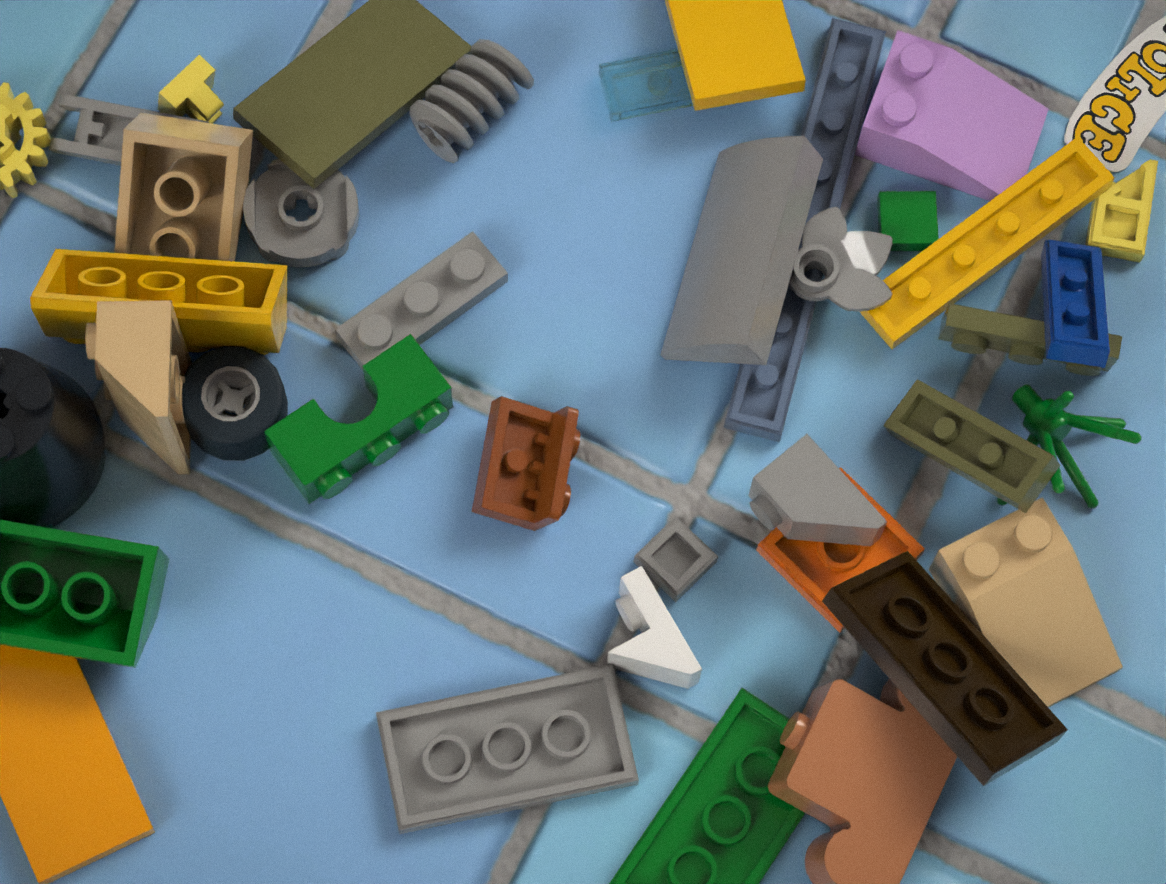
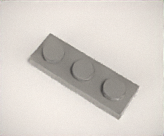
M472 231L335 329L336 338L363 370L362 366L409 334L421 345L507 283L508 273Z

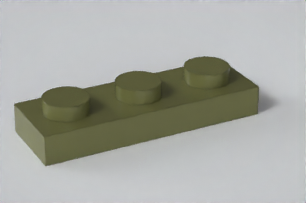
M949 303L942 316L938 337L939 340L952 342L951 347L960 352L983 354L986 352V349L1009 353L1008 358L1021 364L1040 365L1043 363V359L1065 363L1067 371L1086 376L1099 375L1101 370L1108 372L1119 359L1122 336L1108 333L1110 353L1105 368L1046 359L1044 321Z
M918 379L883 425L891 436L1024 513L1029 510L1060 467L1054 455Z

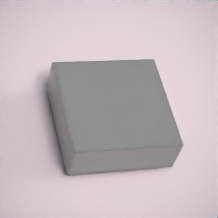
M675 516L634 556L633 562L638 567L642 566L646 574L676 602L717 562L718 556Z

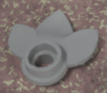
M838 207L821 211L814 215L804 227L802 248L797 252L789 287L802 299L808 301L829 299L847 311L861 312L880 307L888 302L892 296V292L887 284L876 276L887 262L892 247V237L872 231L847 232L846 221ZM810 269H817L824 274L825 278L818 282L811 281L805 277L804 273Z

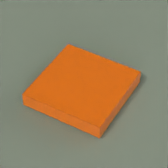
M840 467L839 469L887 520L883 533L876 543L872 546L793 540L787 539L776 527L757 545L756 549L839 633L845 627L822 602L832 587L906 551L917 560L925 550Z

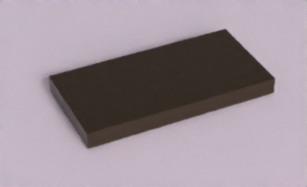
M908 551L832 587L822 600L983 786L1054 745L1067 732L1068 729Z

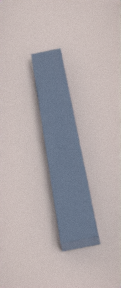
M835 18L831 20L801 136H805L823 158L806 223L821 211L832 207L841 208L886 31ZM802 238L798 250L802 248ZM810 269L804 273L808 280L822 281L823 273L820 270ZM789 285L767 364H740L724 423V428L777 442L781 440L816 301H808L797 296L790 289Z

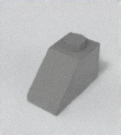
M808 434L804 435L752 479L748 496L752 499L750 507L753 513L764 526L770 530L777 527L787 539L872 546L880 539L886 526L887 520Z

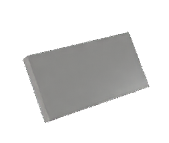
M613 664L376 712L399 834L638 785L639 782Z

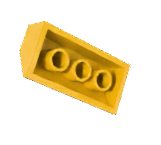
M55 249L30 296L31 309L45 336L61 337L73 344H85L87 323H96L97 301L171 300L188 352H205L212 348L235 346L246 347L266 355L268 353H279L287 329L288 265Z

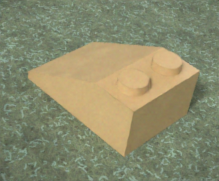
M139 113L123 130L114 253L235 261L243 217V202L249 181L253 130Z
M1043 497L1034 501L1026 513L1018 509L938 550L929 568L935 582L1048 708L1123 668L1075 551Z

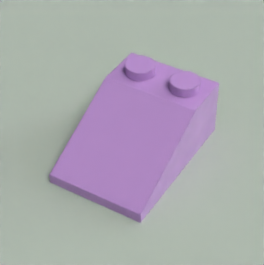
M897 30L863 123L855 156L991 201L1027 174L1049 109L954 49Z

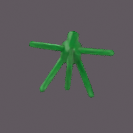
M1026 384L1020 387L1011 399L1025 415L1022 424L1030 433L1027 441L1036 446L1039 444L1041 449L1054 455L1056 460L1058 457L1087 506L1093 509L1096 508L1099 503L1098 499L1062 440L1069 434L1072 427L1133 444H1138L1141 441V435L1138 432L1124 429L1126 422L1121 418L1067 413L1064 408L1074 398V394L1071 391H1064L1056 400L1052 398L1043 400L1030 385ZM1059 467L1050 479L1054 492L1058 494L1065 490ZM997 497L999 505L1007 504V502Z

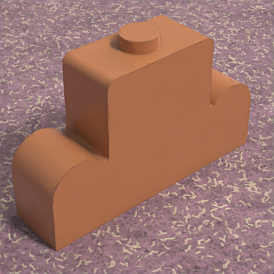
M837 679L814 688L803 712H795L786 724L780 738V744L786 747L768 783V790L777 798L830 827V832L815 838L806 851L804 859L805 869L813 884H900L957 759V755L890 679L882 688L880 700L842 679Z

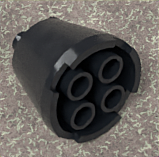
M0 348V520L41 527L52 523L54 527L77 512L97 487L106 460L102 421L89 395L71 377L21 352Z

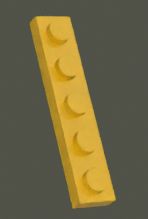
M1076 137L886 277L883 281L892 292L891 299L880 307L861 311L860 313L893 350L944 312L949 303H956L1112 186L1115 177L1080 138Z

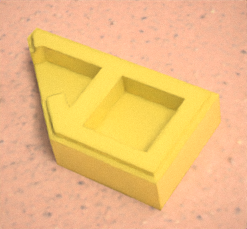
M1151 159L1146 161L1133 173L1117 183L1113 182L1108 190L1092 201L1085 245L1101 248L1103 256L1141 262L1145 254L1158 161Z

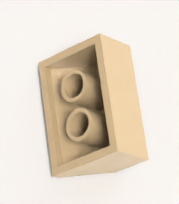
M97 301L96 323H87L85 344L88 360H95L97 380H104L105 399L113 400L121 420L178 475L190 474L191 437L183 415L182 388L183 383H185L184 375L192 361L172 301Z

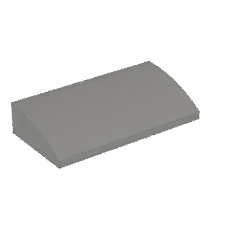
M784 136L752 140L731 146L719 152L660 354L665 360L754 365L767 364L823 161L821 155L805 136Z

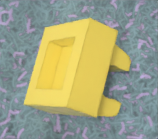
M198 55L159 92L158 110L161 113L177 116L187 114L190 118L208 121L213 124L222 115L220 109L224 106L223 102L211 90L216 70L203 57Z

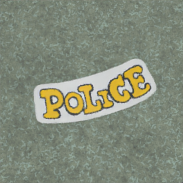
M1166 16L1139 34L1110 62L1083 95L1069 119L1064 135V143L1067 145L1073 139L1079 137L1111 172L1122 171L1130 165L1139 147L1166 111Z

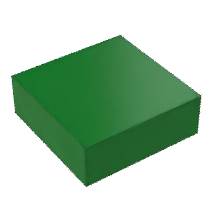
M879 191L877 197L878 231L892 237L890 251H923L939 239L936 191Z

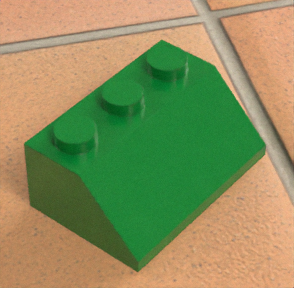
M0 520V645L136 668L158 617L169 558L158 546Z

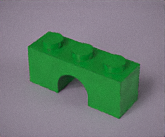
M411 334L362 366L365 386L377 401L375 408L365 419L350 424L336 422L322 411L313 398L264 431L269 450L309 504L321 496L324 499H330L338 495L350 485L353 480V474L369 463L372 466H379L385 463L400 450V443L418 430L421 434L434 430L449 416L448 410L453 407L452 388Z

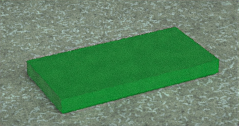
M741 688L609 884H759L805 815V812L777 798L768 790V783L786 747L780 744V738L790 719L744 688Z

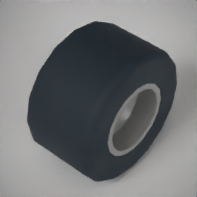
M223 346L204 353L188 367L184 375L185 383H183L182 388L183 415L191 439L205 453L222 460L244 461L263 454L269 449L264 431L285 418L288 413L285 388L277 368L263 354L246 347ZM225 411L236 413V415L228 414Z

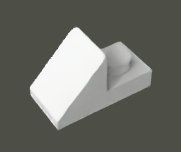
M640 566L622 576L619 587L621 598L615 600L617 609L631 632L640 629L642 633L608 652L607 665L613 664L616 670L687 689L698 684L702 668L643 567Z

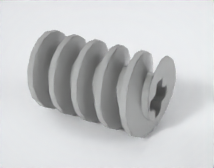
M479 39L471 46V55L464 54L456 61V70L449 69L441 76L440 85H432L425 92V100H417L410 106L409 114L420 137L437 156L447 162L455 163L458 161L457 154L451 146L453 142L466 150L474 145L472 138L466 130L468 127L482 135L489 130L487 122L481 115L483 112L497 120L504 115L503 108L497 100L499 97L510 104H515L519 100V94L512 85L514 82L525 89H530L534 85L532 75L522 62L511 52L490 40Z

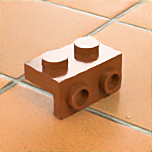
M503 396L493 400L490 407L472 512L533 531L559 521L560 517L567 510L571 498V487L567 484L570 461L575 457L580 444V431L576 428L579 410L566 406L553 413Z

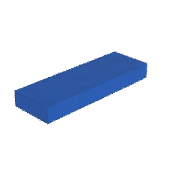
M1050 239L1045 240L1041 253L1046 359L1105 368L1110 347L1102 250L1094 246Z

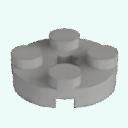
M277 158L268 164V170L262 173L256 182L255 179L251 181L245 192L243 213L247 231L258 247L259 253L270 262H278L290 267H312L323 264L328 260L339 259L348 250L349 242L356 233L359 222L357 193L348 176L346 175L345 178L339 170L313 189ZM296 200H307L309 208L317 209L315 215L309 216L306 221H296L295 217L287 216L286 210L295 209Z

